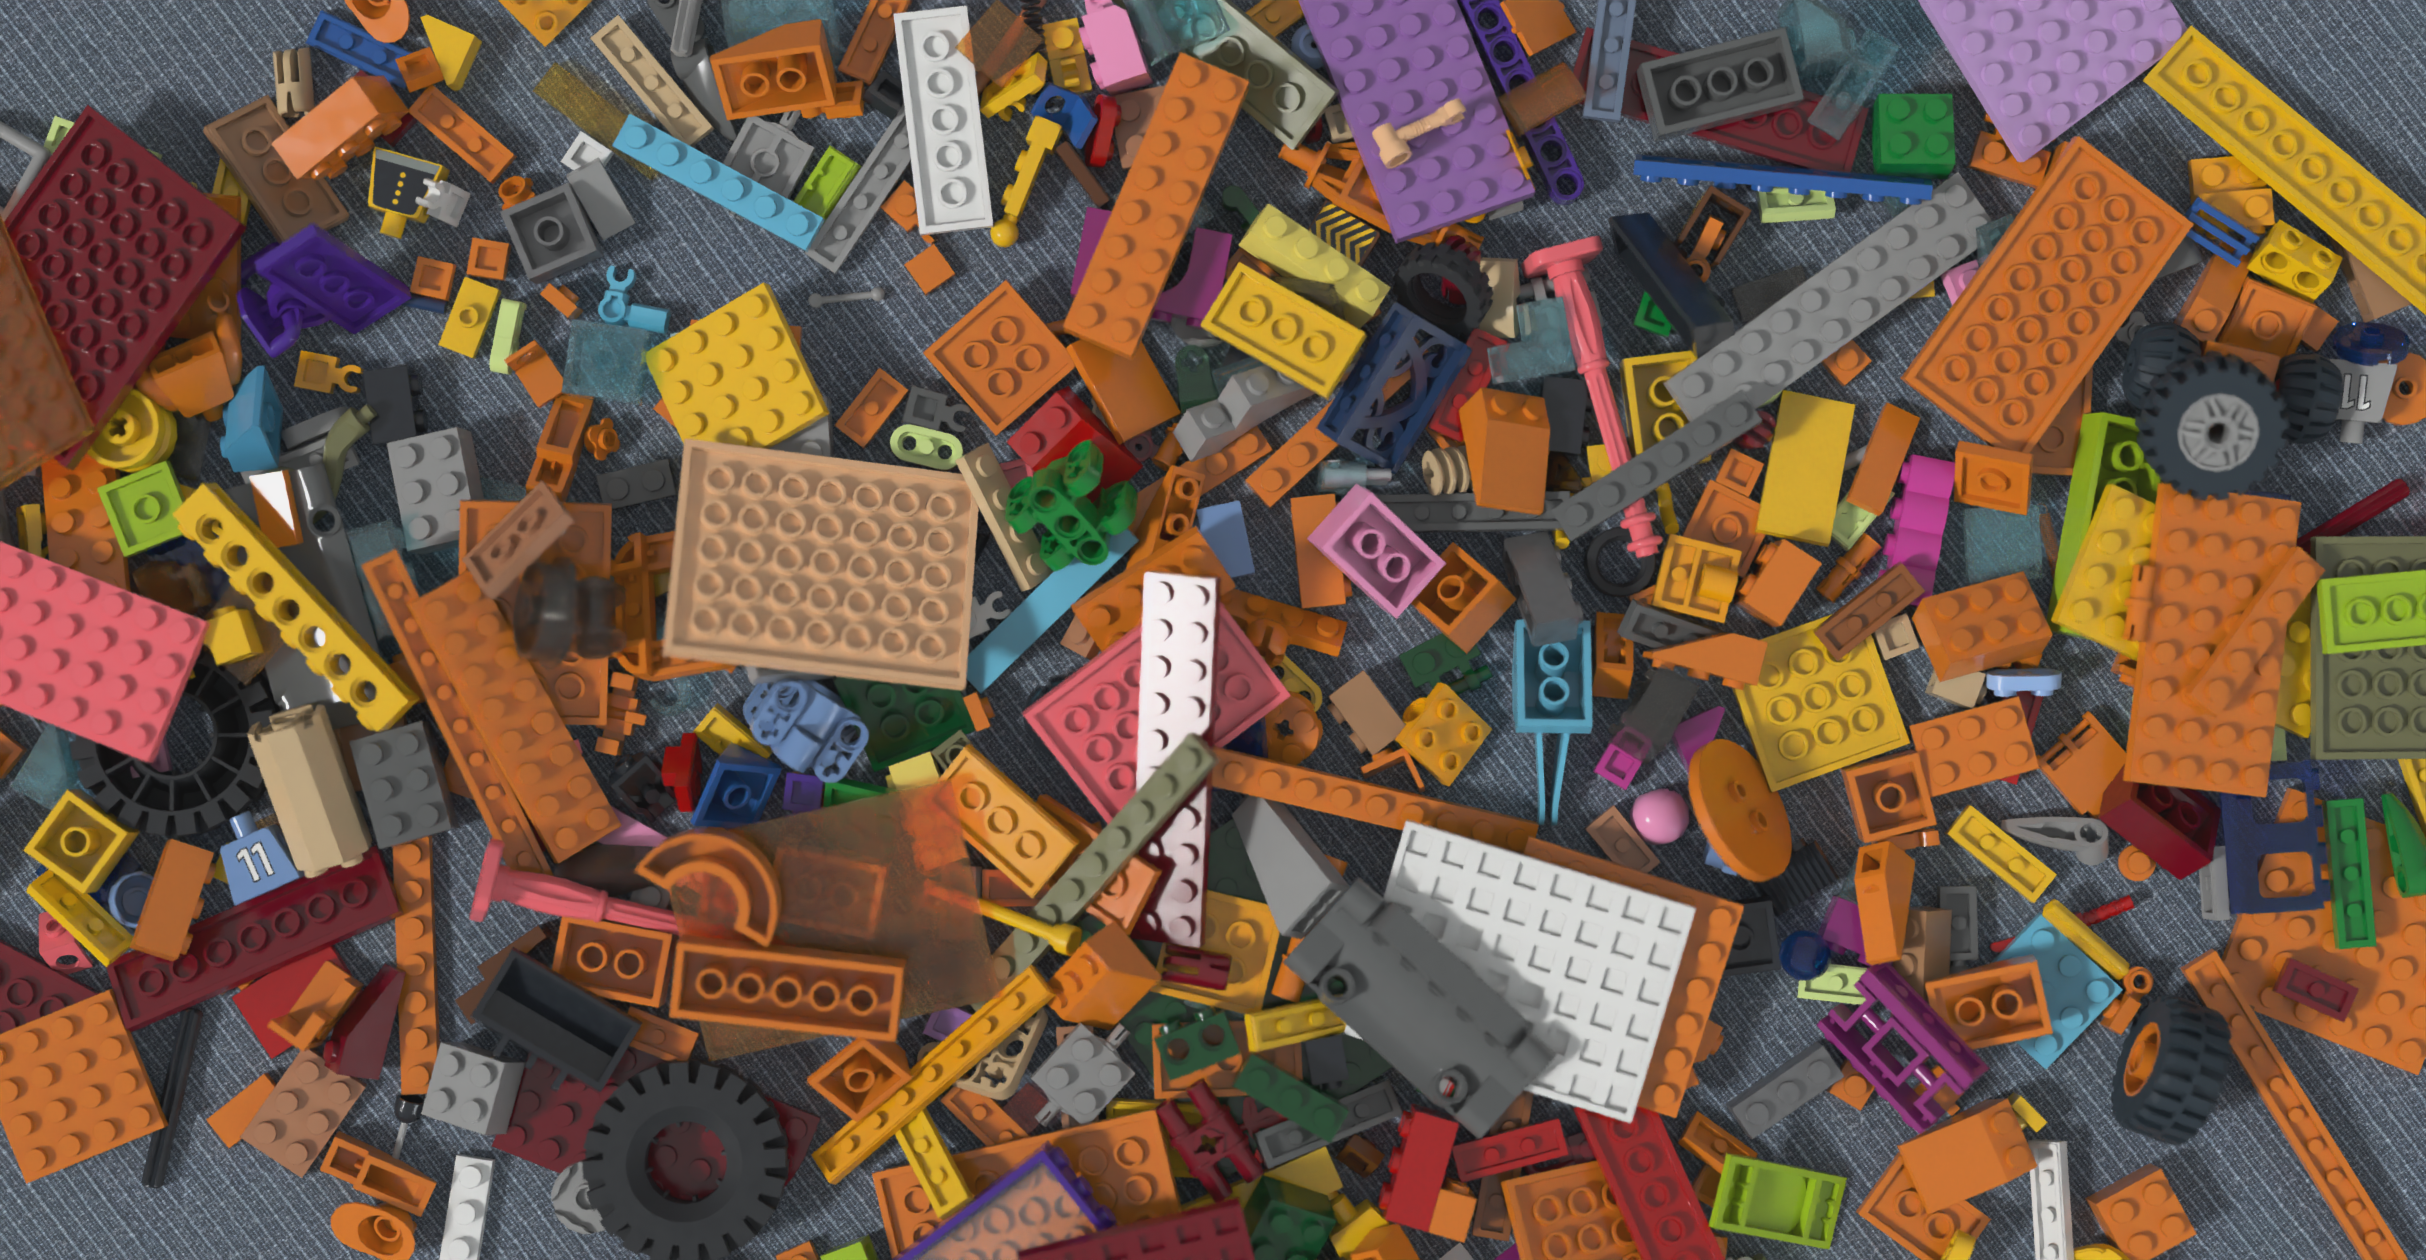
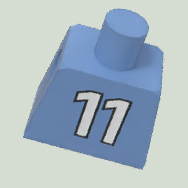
M250 811L229 819L237 840L222 846L220 851L235 905L244 903L305 876L304 871L296 869L285 836L276 824L258 830Z

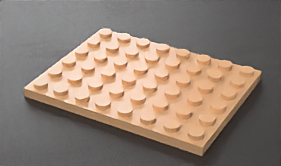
M685 439L662 656L963 691L966 686L979 508L963 475Z

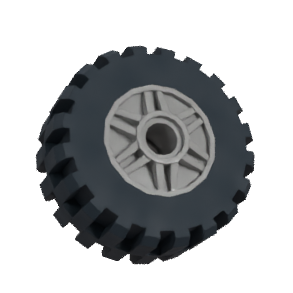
M2207 351L2205 356L2200 357L2195 352L2185 355L2186 362L2178 365L2173 361L2165 367L2168 372L2161 379L2157 375L2151 379L2149 384L2152 386V390L2149 395L2142 393L2139 400L2142 412L2136 413L2135 425L2139 429L2136 437L2139 447L2144 452L2143 456L2165 483L2172 484L2171 487L2183 495L2188 493L2189 489H2192L2191 495L2194 499L2206 501L2208 495H2212L2219 501L2227 500L2229 492L2235 491L2239 496L2250 492L2247 485L2255 480L2259 485L2268 478L2264 473L2269 466L2276 469L2282 460L2277 455L2279 448H2287L2289 437L2284 433V429L2290 427L2289 415L2284 411L2286 403L2283 396L2260 369L2251 362L2247 363L2240 356L2231 353L2223 356L2219 351Z

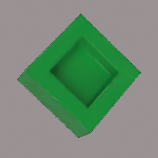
M1644 291L1632 326L1667 338L1672 326Z

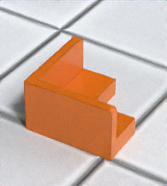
M326 961L289 1013L272 1019L267 1026L303 1052L320 1046L364 984L332 961Z

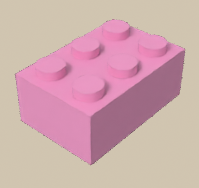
M1358 484L1353 486L1307 538L1381 609L1396 619L1446 564L1372 492Z

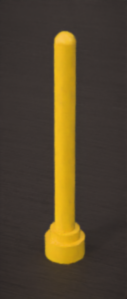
M928 879L923 883V890L927 894L1047 939L1049 944L1053 946V949L1059 953L1071 956L1079 947L1082 932L1076 926L1068 923L1052 926L935 880Z

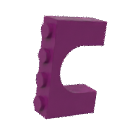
M1087 207L1070 292L1071 297L1074 299L1112 211ZM1196 228L1188 270L1175 287L1162 292L1151 320L1171 323L1173 317L1186 320V326L1204 330L1200 324L1224 287L1233 234Z

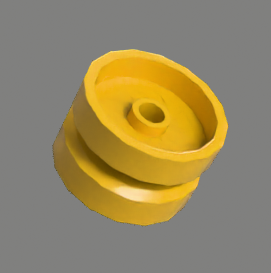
M132 389L87 453L102 465L129 473H136L166 461L173 453L178 437L176 419L171 411L157 405L141 391Z

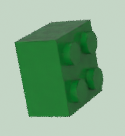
M1878 94L1871 108L1873 174L1947 179L1956 164L1953 95Z

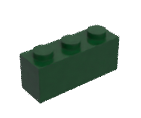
M1250 1051L1233 1080V1087L1329 1143L1332 1142L1349 1113L1347 1105L1253 1051Z

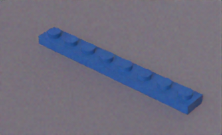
M1635 154L1633 175H1641L1640 180L1645 182L1658 183L1662 182L1663 177L1677 178V183L1681 185L1696 186L1699 185L1701 180L1712 181L1715 187L1734 189L1736 184L1751 185V190L1759 192H1772L1773 187L1788 188V193L1795 195H1810V190L1825 191V196L1831 198H1847L1848 193L1863 194L1862 199L1876 202L1884 201L1885 196L1900 197L1899 202L1911 205L1922 204V199L1931 200L1933 189L1931 179L1642 154Z

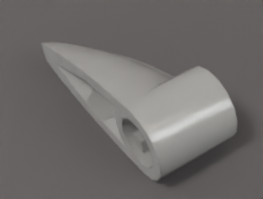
M2029 817L2001 821V830L2005 833L2045 847L2074 851L2079 861L2090 866L2103 863L2109 854L2108 828L2102 821L2097 819Z

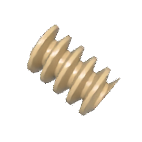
M1465 445L1458 448L1447 447L1444 450L1442 448L1433 449L1432 451L1427 450L1422 458L1423 477L1431 495H1440L1442 491L1445 494H1451L1455 489L1458 492H1466L1468 487L1474 491Z

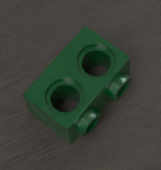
M1211 1006L1194 1013V1021L1181 1025L1180 1020H1176L1159 1027L1161 1034L1156 1035L1154 1040L1170 1081L1240 1054V1048L1224 1009L1216 1012L1215 1007ZM1214 1024L1223 1029L1224 1038L1220 1043L1209 1044L1204 1040L1202 1033L1207 1026ZM1181 1038L1189 1044L1190 1050L1186 1056L1175 1058L1169 1053L1168 1044L1173 1039Z

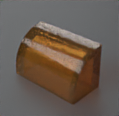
M1560 62L1497 99L1519 137L1582 102L1586 93L1571 69L1564 62Z

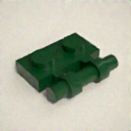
M1443 633L1398 655L1415 688L1429 682L1433 690L1438 682L1442 683L1439 676L1458 667L1462 677L1450 682L1447 686L1457 695L1469 689L1473 692L1481 688L1482 682L1493 677L1486 664L1474 671L1468 661L1481 655L1476 644L1466 654Z

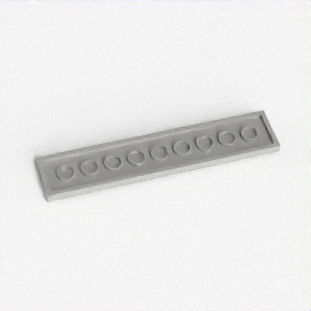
M1957 172L1932 189L1931 200L1922 199V204L1908 206L1736 330L1735 335L1693 361L1663 384L1690 422L1740 390L1744 391L1753 407L1757 409L2000 233V231L1962 176Z

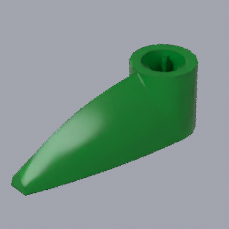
M2393 793L2383 794L2381 797L2397 889L2403 898L2426 895V838L2409 810Z

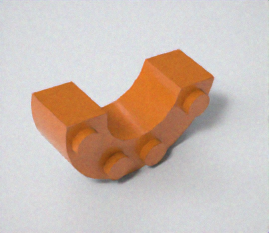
M708 827L694 828L676 833L658 844L635 870V872L667 890L677 879L690 873L707 872L719 876L731 886L738 900L739 915L734 929L766 947L777 930L782 908L781 889L777 875L761 850L736 833Z

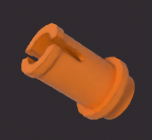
M1174 423L1172 427L1166 428L1165 433L1167 436L1156 455L1152 458L1153 464L1167 472L1171 465L1175 466L1183 452L1181 445L1173 434L1178 423Z

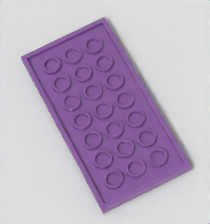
M1298 0L1330 81L1339 90L1337 94L1338 101L1396 244L1534 196V187L1531 180L1526 179L1506 133V129L1509 126L1457 0ZM1460 98L1466 109L1462 113L1465 117L1462 121L1445 127L1440 126L1407 141L1406 143L1412 152V156L1398 167L1392 169L1385 167L1379 156L1381 150L1372 136V132L1377 127L1385 123H1391L1394 129L1397 130L1435 113L1437 109L1451 100Z

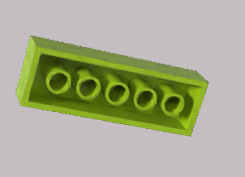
M2105 412L2083 414L2046 619L2052 633L2090 640L2052 622L2051 619L2106 484H2114L2156 504L2157 489L2161 478L2143 456L2144 452L2139 447L2136 437L2139 429L2135 425V419Z

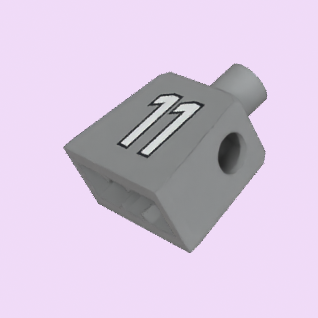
M2329 359L2339 368L2343 379L2342 400L2337 418L2335 419L2342 420L2339 442L2362 444L2365 422L2380 424L2397 371V364Z

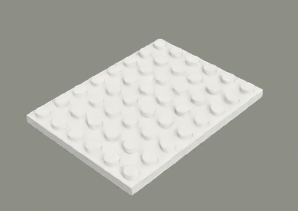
M1407 819L1383 899L1387 903H1396L1409 913L1518 1011L1527 1021V1028L1556 1053L1551 1063L1524 1090L1631 1123L1696 907ZM1346 1025L1344 1034L1362 1039Z

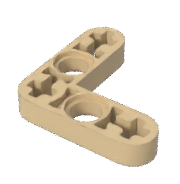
M1041 1007L1036 1012L1035 1018L1030 1017L1017 1028L1019 1030H1015L993 1049L989 1058L983 1057L976 1063V1072L973 1076L967 1079L959 1078L952 1086L996 1100H1004L1012 1096L1019 1086L1046 1027L1048 1014L1045 1008ZM1024 1028L1029 1033L1028 1035L1023 1032ZM1016 1040L1023 1042L1024 1046L1019 1054L1015 1056L1006 1055V1048L1011 1042ZM931 1042L923 1046L918 1053L917 1062L940 1044V1042ZM986 1072L995 1079H1001L1004 1075L1007 1080L1005 1083H998L995 1086L989 1078H985Z

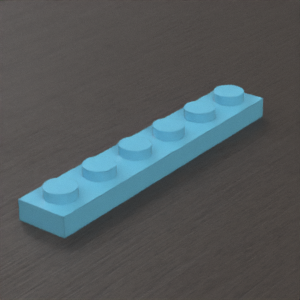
M629 114L612 145L615 149L808 252L825 221L819 215L632 114Z

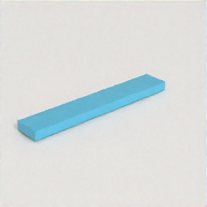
M1127 528L1117 535H1111L1109 555L1103 563L1087 565L1074 557L1066 567L1053 572L968 655L966 679L982 694L1068 611L1073 603L1077 602L1139 539Z

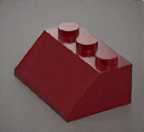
M2124 764L2103 792L2098 818L2179 880L2211 863L2221 809L2196 789L2123 781Z

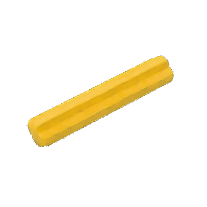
M2052 899L2049 903L2045 904L2042 913L2043 917L2113 979L2120 980L2129 973V963L2062 903Z

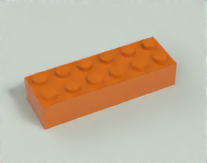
M683 934L677 942L670 1017L896 1042L900 1028L907 959L769 944L766 947L756 942Z

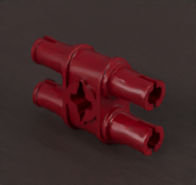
M1201 1078L1186 1088L1187 1094L1202 1115L1201 1121L1196 1124H1189L1172 1097L1156 1106L1157 1109L1155 1111L1171 1135L1169 1139L1171 1147L1177 1149L1189 1168L1188 1173L1193 1175V1177H1198L1213 1201L1219 1202L1231 1195L1233 1189L1216 1165L1218 1160L1223 1157H1229L1246 1184L1262 1176L1264 1170L1248 1147L1250 1142L1248 1140L1249 1136L1243 1134L1231 1116L1230 1107L1225 1104L1221 1105L1205 1079ZM1205 1134L1209 1138L1217 1137L1214 1147L1210 1143L1202 1144Z

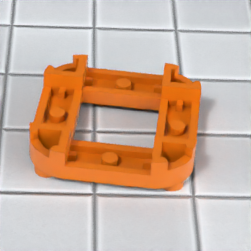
M675 531L649 536L641 532L634 533L628 536L629 541L619 550L615 559H611L610 575L614 577L617 643H611L612 654L627 671L646 681H660L738 666V664L662 656L664 639L657 640L654 575L671 572Z

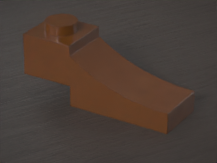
M545 923L537 925L477 967L485 980L455 1000L471 1025L477 1022L470 1019V1016L512 948L515 947L530 956L535 949L553 935Z

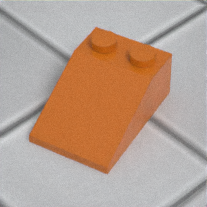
M821 19L784 24L710 56V63L727 120L836 105L837 78Z
M1481 387L1459 409L1476 505L1540 515L1544 510L1550 425L1545 400L1542 397Z
M2033 954L1996 961L1925 982L1930 1007L1972 1050L2053 1034L2039 968Z
M2008 1098L1984 1100L1897 1145L1927 1214L1934 1213L2003 1185L2038 1167Z

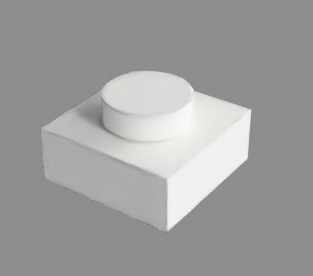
M581 131L561 162L570 169L576 170L599 157L605 167L614 153Z

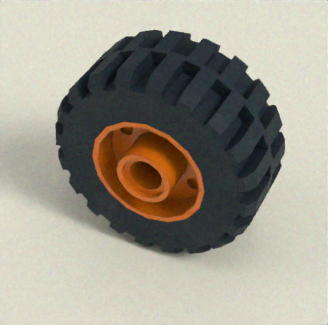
M2170 994L2152 999L2148 1007H2144L2141 1010L2139 1018L2133 1022L2129 1036L2125 1038L2122 1045L2123 1050L2121 1056L2118 1057L2116 1075L2113 1076L2112 1082L2114 1090L2111 1093V1102L2114 1104L2112 1111L2116 1117L2115 1119L2123 1128L2169 1145H2179L2189 1142V1139H2193L2198 1134V1130L2205 1126L2208 1122L2209 1114L2214 1111L2217 1105L2216 1101L2219 1093H2222L2225 1085L2223 1083L2224 1078L2228 1074L2230 1065L2228 1060L2231 1055L2232 1045L2229 1040L2232 1036L2231 1030L2228 1028L2229 1024L2222 1014L2216 1010Z

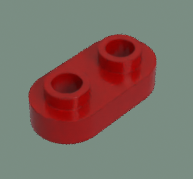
M1099 94L1093 105V111L1098 117V121L1086 140L1084 161L1086 166L1103 168L1106 161L1110 162L1113 157L1114 141L1111 139L1114 127H1118L1120 124L1122 108L1121 105L1117 104L1114 96Z

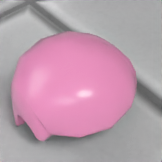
M1656 789L1638 796L1629 812L1630 826L1643 841L1651 845H1663L1677 840L1684 834L1690 822L1689 807L1683 797L1677 792L1669 791L1668 789Z

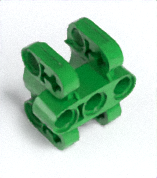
M1091 440L1079 443L1070 451L1067 457L1052 461L1045 469L1038 470L1033 477H1026L1019 481L1011 489L1007 498L1005 520L1017 533L1022 534L1029 531L1038 522L1043 523L1048 528V531L1042 534L1040 558L1054 572L1066 567L1074 557L1087 565L1103 563L1109 555L1111 535H1117L1126 530L1136 516L1138 493L1126 480L1115 483L1107 489L1102 487L1099 497L1093 503L1085 496L1097 486L1101 479L1104 457Z

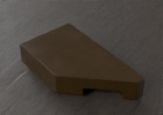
M1548 452L1545 491L1579 493L1586 488V485L1568 457L1563 453Z

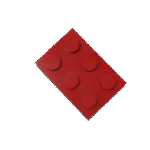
M1412 1103L1409 1112L1405 1110L1402 1112L1403 1114L1398 1126L1399 1136H1402L1399 1147H1392L1387 1165L1389 1172L1392 1173L1389 1183L1382 1182L1377 1203H1379V1208H1381L1385 1220L1428 1232L1459 1123L1451 1114Z

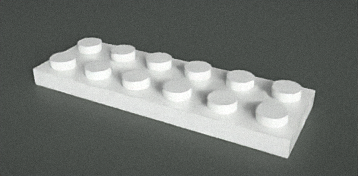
M967 6L893 14L920 236L994 227Z

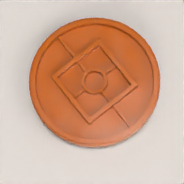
M1715 739L1699 747L1694 752L1690 761L1688 782L1696 817L1709 843L1719 857L1732 870L1744 878L1755 882H1764L1780 875L1785 871L1790 862L1792 838L1788 817L1778 791L1770 792L1759 762L1740 745L1726 739Z

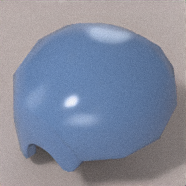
M136 871L121 876L111 887L108 898L109 908L115 919L121 924L136 928L153 880L152 875L143 871Z

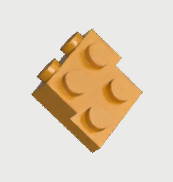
M2229 156L2192 159L2187 162L2191 205L2197 197H2200L2257 233V235L2265 234L2266 228L2275 225L2272 188H2267V183L2237 158ZM2200 209L2197 212V215L2229 234V231H2235ZM2193 222V229L2199 233H2206V237L2209 239H2219Z

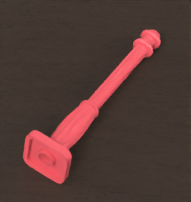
M1593 236L1536 251L1521 263V268L1525 278H1534L1548 274L1549 281H1553L1563 330L1578 366L1577 371L1585 376L1609 463L1613 471L1631 460L1632 457L1606 371L1610 362L1606 355L1601 323L1582 273L1585 271L1584 264L1591 262L1603 250L1600 236ZM1641 498L1623 510L1626 519L1620 523L1622 529H1629L1632 542L1627 545V550L1629 552H1636L1637 558L1658 553L1657 545L1663 541L1660 535L1653 534L1650 522L1655 520L1656 515L1654 512H1647L1644 499Z
M490 838L485 851L469 920L483 922L491 901L501 903L504 900L555 916L594 920L597 923L601 922L602 919H607L677 936L684 934L759 943L734 929L735 925L608 897V892L605 890L600 891L559 877L510 870L509 866L500 864L504 842ZM782 930L779 936H773L769 944L795 947L796 939L790 938L789 931Z

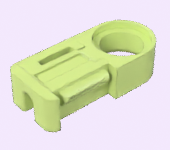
M505 298L501 300L490 355V370L492 372L508 375L513 372L504 359L518 351L524 311L527 307L525 303Z

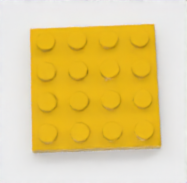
M764 282L642 354L683 444L685 439L770 449L830 414L770 285Z
M1833 614L1760 639L1761 641L1768 642L1757 686L1745 684L1743 690L1732 688L1771 793L1910 744L1872 635L1868 636L1837 661L1814 634L1813 630Z

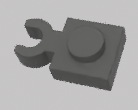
M912 385L901 422L939 431L940 423L943 422L949 430L962 433L966 427L954 422V414L956 412L968 414L971 408L964 404H956L952 407L945 406L948 395Z

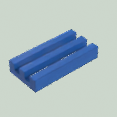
M2197 197L2184 214V217L2210 232L2235 248V250L2231 253L2192 227L2186 236L2235 267H2238L2241 263L2240 258L2243 254L2247 255L2251 250L2249 246L2252 243L2256 244L2260 238L2257 233L2200 197ZM2200 209L2244 236L2243 240L2240 242L2197 215V212Z

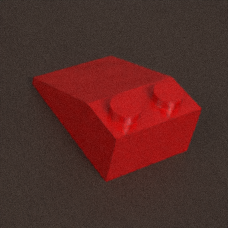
M1069 386L1057 391L1007 441L1029 467L1037 472L1038 470L1045 469L1052 461L1067 457L1070 451L1079 443L1091 440L1104 456L1101 479L1097 486L1085 495L1091 503L1099 497L1102 487L1107 489L1115 483L1125 480L1129 481L1144 467L1123 443L1118 445L1112 432Z

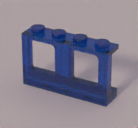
M2310 759L2303 760L2302 762L2270 764L2269 780L2297 778L2303 782L2306 818L2302 822L2259 825L2253 820L2251 796L2220 792L2231 916L2323 910L2324 902L2331 901L2329 879H2322L2320 864H2327L2326 843L2318 842L2317 827H2324L2322 805H2315L2313 790H2320L2319 769L2311 768ZM2305 852L2310 856L2313 892L2310 895L2281 898H2264L2261 896L2257 859L2260 855Z

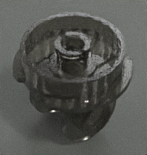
M559 556L551 563L537 561L533 565L528 566L521 578L514 607L513 635L518 655L521 658L538 660L545 669H555L562 663L568 651L586 659L606 658L611 656L612 653L621 651L627 645V636L622 630L614 628L612 616L613 608L622 605L626 601V589L622 585L611 582L604 577L592 576L576 580L575 566L568 557Z

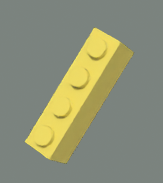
M1269 203L1258 214L1238 246L1359 329L1373 317L1391 288Z

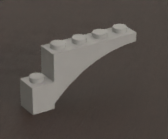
M1359 350L1339 382L1346 380L1362 355ZM1265 364L1233 375L1218 399L1187 409L1174 429L1173 434L1190 462L1221 452L1225 446L1253 427L1298 401L1315 394V392Z

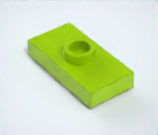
M830 145L793 202L819 215L826 221L862 166Z

